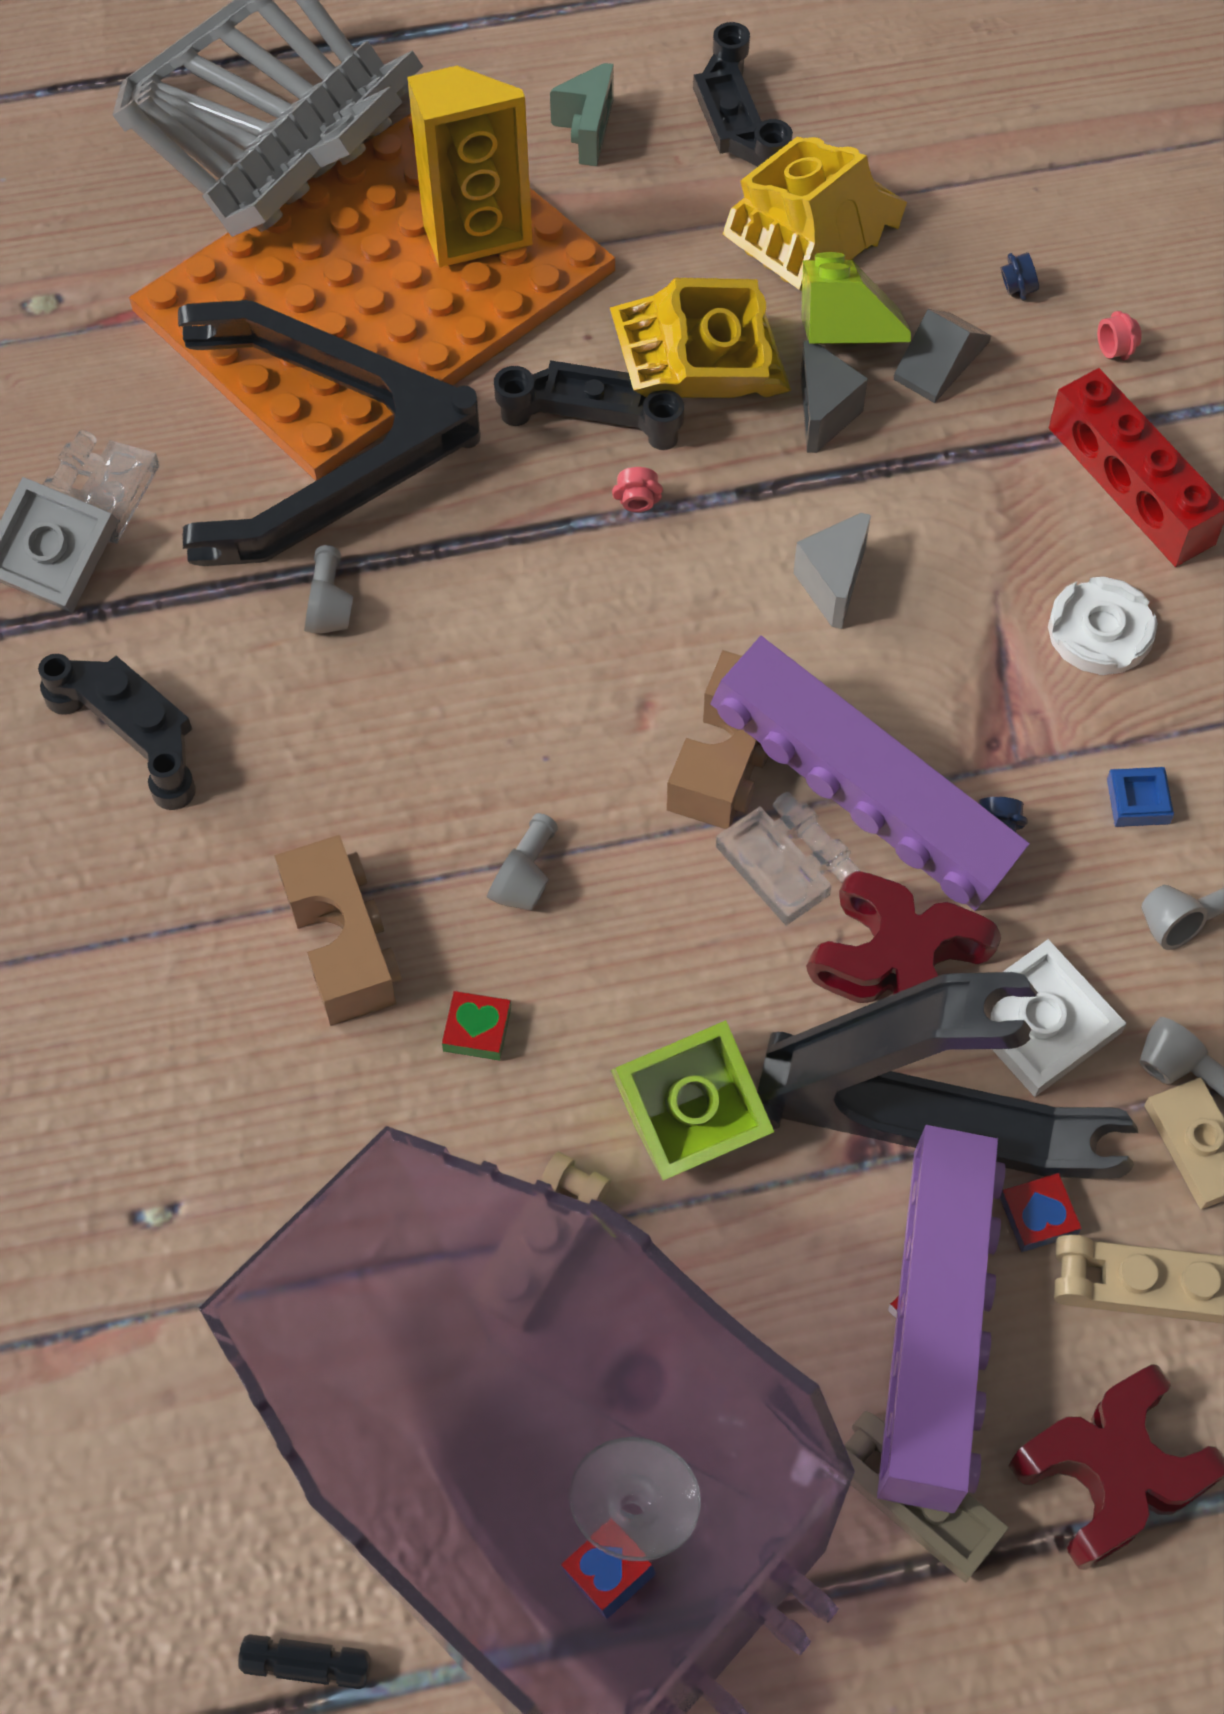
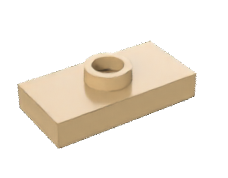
M1200 1077L1148 1097L1144 1106L1200 1210L1223 1202L1224 1117L1202 1078Z

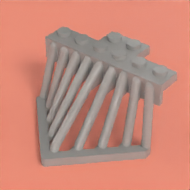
M233 0L123 80L112 115L125 132L129 129L134 130L204 194L202 197L232 237L253 227H257L262 232L274 225L283 216L279 209L285 203L289 205L309 191L310 186L307 181L312 176L313 178L321 176L331 169L337 160L342 165L350 163L365 151L366 147L362 142L367 137L369 139L374 138L392 124L389 115L402 103L400 98L409 91L407 77L415 75L423 67L413 50L383 64L368 41L362 43L355 50L319 0H295L341 61V64L335 67L273 0ZM258 11L323 81L315 85L310 84L234 26ZM220 38L228 47L300 100L290 104L199 56L197 53ZM183 65L192 74L277 119L267 123L163 83L160 80ZM196 161H198L201 165H203L206 169H208L211 173H213V174H214L217 178H219V179H218V180H215V179H214L205 169H203Z

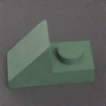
M603 63L554 87L550 92L551 123L554 126L571 128V143L578 144L579 164L598 165L614 101V64Z

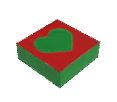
M453 991L442 1040L443 1052L500 1061L511 1013V1000Z

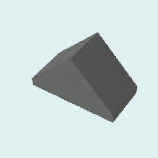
M928 309L894 373L893 380L935 403L987 346L991 335L950 312Z
M804 341L800 376L807 453H817L864 411L868 378L818 343L809 344V341Z

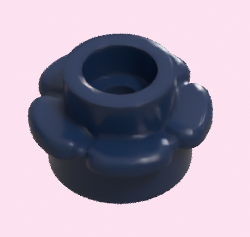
M1028 252L1018 256L1009 253L1007 256L1008 264L1000 267L1006 290L1009 295L1018 292L1020 299L1026 300L1027 294L1039 290V281L1033 261Z
M987 797L979 800L978 804L1015 832L1016 830L1023 829L1028 823V819L1023 816L1024 803L1020 800L1008 797Z

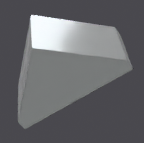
M859 513L798 541L796 545L793 573L829 624L835 628L842 629L867 545L871 519L869 514Z

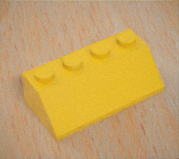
M458 65L407 77L423 226L439 268L533 245L526 104L523 90Z

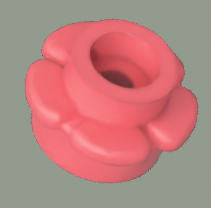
M1115 311L1111 317L1100 321L1097 336L1099 347L1104 356L1107 358L1121 357L1122 360H1128L1141 343V329L1137 320L1131 318L1127 313Z
M631 467L621 471L617 476V485L612 489L614 499L620 500L623 507L631 512L650 510L654 504L661 500V493L663 492L662 485L658 483V474L646 467Z

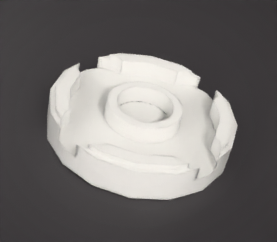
M1093 577L1087 583L1077 585V582L1066 586L1053 604L1048 630L1052 645L1065 661L1082 671L1107 675L1123 673L1143 661L1151 651L1158 623L1156 615L1154 614L1153 616L1152 611L1148 607V599L1141 591L1121 580L1108 577Z

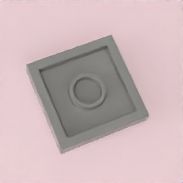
M22 477L0 520V582L73 613L119 520L110 512Z

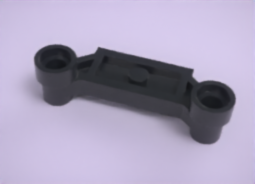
M726 22L714 30V54L703 73L693 75V90L719 153L729 152L758 167L792 141L793 131L786 122L778 119L761 121L742 77L744 59L748 56L750 49V32L746 26L740 23Z
M550 360L547 369L532 374L524 367L509 366L501 369L494 377L495 400L501 407L502 420L511 426L524 425L529 421L531 415L544 412L637 427L648 436V441L652 447L658 450H668L677 444L678 430L684 422V402L680 395L670 390H660L644 397L633 390L630 376L627 372Z
M50 654L41 660L38 666V672L42 679L40 691L47 707L52 712L67 715L78 711L85 705L146 758L150 773L148 786L154 802L159 807L166 810H177L187 806L193 800L196 786L191 771L186 766L184 738L192 730L189 718L117 655L108 662L69 660L63 654Z

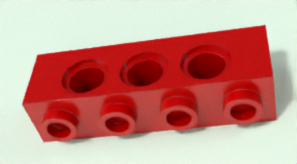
M1100 368L1058 389L1049 430L1174 567L1183 564L1216 545L1224 525V500Z

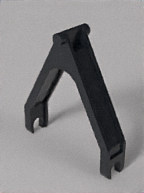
M254 301L192 303L183 305L178 309V325L183 327V340L185 347L189 349L215 350L254 347L384 403L395 416L393 427L382 443L252 519L195 522L185 525L182 533L183 549H187V561L190 564L216 566L268 561L460 448H472L480 442L481 432L477 395L475 390L469 386H452Z
M1021 973L943 974L797 1035L786 1032H773L770 1034L757 1093L773 1130L780 1127L781 1119L916 1148L925 1125L998 1138L996 1162L1004 1163L1005 1168L1044 1177L1059 1173L1061 1178L1113 1179L1127 1175L1134 1165L1129 1156L1102 1157L1096 1154L1098 1141L1107 1133H1138V1127L1126 1111L1120 1108L1052 1107L892 1071L945 1050L1013 1049L1025 1045L1031 1039L1029 1037L1031 1028L1025 1020H1006L1001 1022L991 1020L992 1009L1001 999L1009 996L1037 997V994H1039L1027 977Z

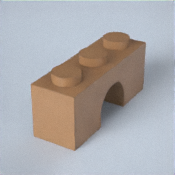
M722 650L704 693L703 722L726 730L732 737L717 744H706L689 738L685 739L667 782L666 810L729 830L736 812L746 813L755 787V781L749 780L754 766L763 768L768 755L763 750L761 743L743 729L739 730L729 726L720 717L717 709L710 704L720 681L742 657L741 655Z
M336 835L274 855L297 928L299 929L318 922H329L343 929L332 943L307 952L330 1026L397 1004L392 983L402 980L400 970L392 948L380 949L375 934L384 932V927L375 900L372 899L364 902L359 890V886L367 884V879L358 853L354 852L347 855L341 836Z

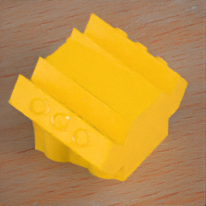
M797 136L740 180L744 198L730 209L722 235L745 250L747 255L759 260L764 267L777 273L782 280L802 291L803 260H815V254L822 252L842 253L845 255V260H852L865 248L867 249L871 245L877 247L885 224L899 229L907 202L873 179L867 155L860 154L858 149L854 147L838 148L824 144V141L820 138H801Z
M674 278L665 288L652 296L610 307L633 390L644 397H647L654 391L661 390L673 391L680 395L681 398H735L755 392L766 398L791 391L765 313L766 300L763 293L759 290L758 279Z

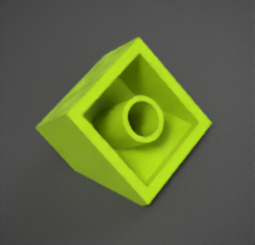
M837 252L815 254V260H803L801 320L809 344L911 342V331L900 309L853 260H845V255Z
M726 1020L610 1070L633 1125L662 1181L774 1133Z

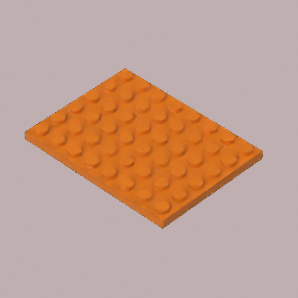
M411 113L364 143L365 151L350 163L342 165L338 160L331 169L321 176L309 179L307 181L310 186L309 191L289 205L285 203L279 209L283 216L268 229L260 232L257 227H253L233 237L228 232L129 297L132 310L315 481L329 474L390 431L393 427L395 416L384 403L254 347L215 350H193L185 347L183 327L178 325V309L181 306L206 302L254 301L453 386L615 272V257L531 188L533 245L439 268L423 226Z

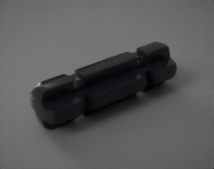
M253 1634L244 1636L238 1656V1668L244 1674L266 1677L269 1671L274 1672L276 1678L324 1685H329L330 1680H336V1684L339 1687L354 1689L365 1687L371 1664L370 1655L364 1649L342 1647L341 1652H337L333 1645L283 1638L277 1644L273 1643L271 1637Z

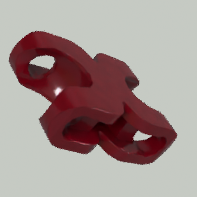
M856 871L846 876L840 887V905L846 915L870 929L873 939L858 946L832 941L821 943L810 955L806 969L811 980L818 986L851 1001L868 1003L876 1000L887 990H890L894 995L937 977L935 965L951 959L973 964L987 962L997 951L1001 941V934L997 925L990 919L949 902L935 903L924 913L917 915L915 913L913 894L906 886L870 873Z
M1151 1364L1107 1390L1102 1401L1098 1403L1093 1412L1091 1423L1082 1417H1065L1057 1421L1019 1448L1008 1465L1016 1478L1024 1485L1032 1486L1040 1480L1061 1474L1076 1478L1089 1490L1094 1503L1092 1521L1078 1530L1075 1538L1069 1542L1067 1547L1068 1554L1078 1569L1086 1570L1132 1542L1146 1525L1149 1517L1148 1509L1158 1515H1172L1182 1510L1224 1478V1455L1217 1447L1207 1446L1199 1452L1178 1457L1165 1454L1151 1442L1145 1427L1146 1413L1159 1404L1164 1393L1169 1391L1171 1386L1170 1380L1158 1365Z

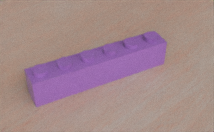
M762 635L720 681L710 704L717 709L720 717L729 726L739 730L743 729L761 743L763 750L770 758L778 763L789 765L806 779L808 786L816 794L823 798L834 800L850 813L856 825L868 833H876L895 848L897 855L903 862L913 868L922 869L940 883L943 892L955 902L967 904L976 911L1030 844Z
M925 1125L914 1151L877 1499L955 1513L967 1493L975 1494L981 1471V1455L971 1452L973 1430H981L986 1410V1393L977 1391L978 1370L984 1371L987 1367L991 1349V1333L982 1331L983 1311L989 1312L991 1310L996 1289V1275L987 1273L988 1254L994 1255L997 1250L1001 1230L1000 1218L992 1217L993 1199L1000 1198L1005 1179V1164L996 1162L998 1138Z

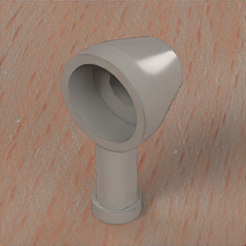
M330 545L320 546L315 551L314 561L316 566L309 595L305 632L328 633L348 629L353 595L334 585L336 568L340 564L341 553L337 548Z
M537 813L532 817L529 822L530 827L516 849L514 848L504 861L487 894V898L504 906L532 911L540 899L549 879L534 861L548 839H551L558 830L556 822L551 817L541 813Z
M1162 885L1148 894L1141 908L1151 934L1163 949L1172 950L1186 944L1198 934L1207 920L1224 913V886L1222 889L1198 900L1169 885Z
M1160 1017L1147 1035L1139 1061L1140 1065L1151 1076L1165 1084H1171L1187 1073L1192 1072L1198 1078L1201 1077L1207 1085L1224 1097V1067L1207 1055L1206 1047L1193 1033L1171 1019Z

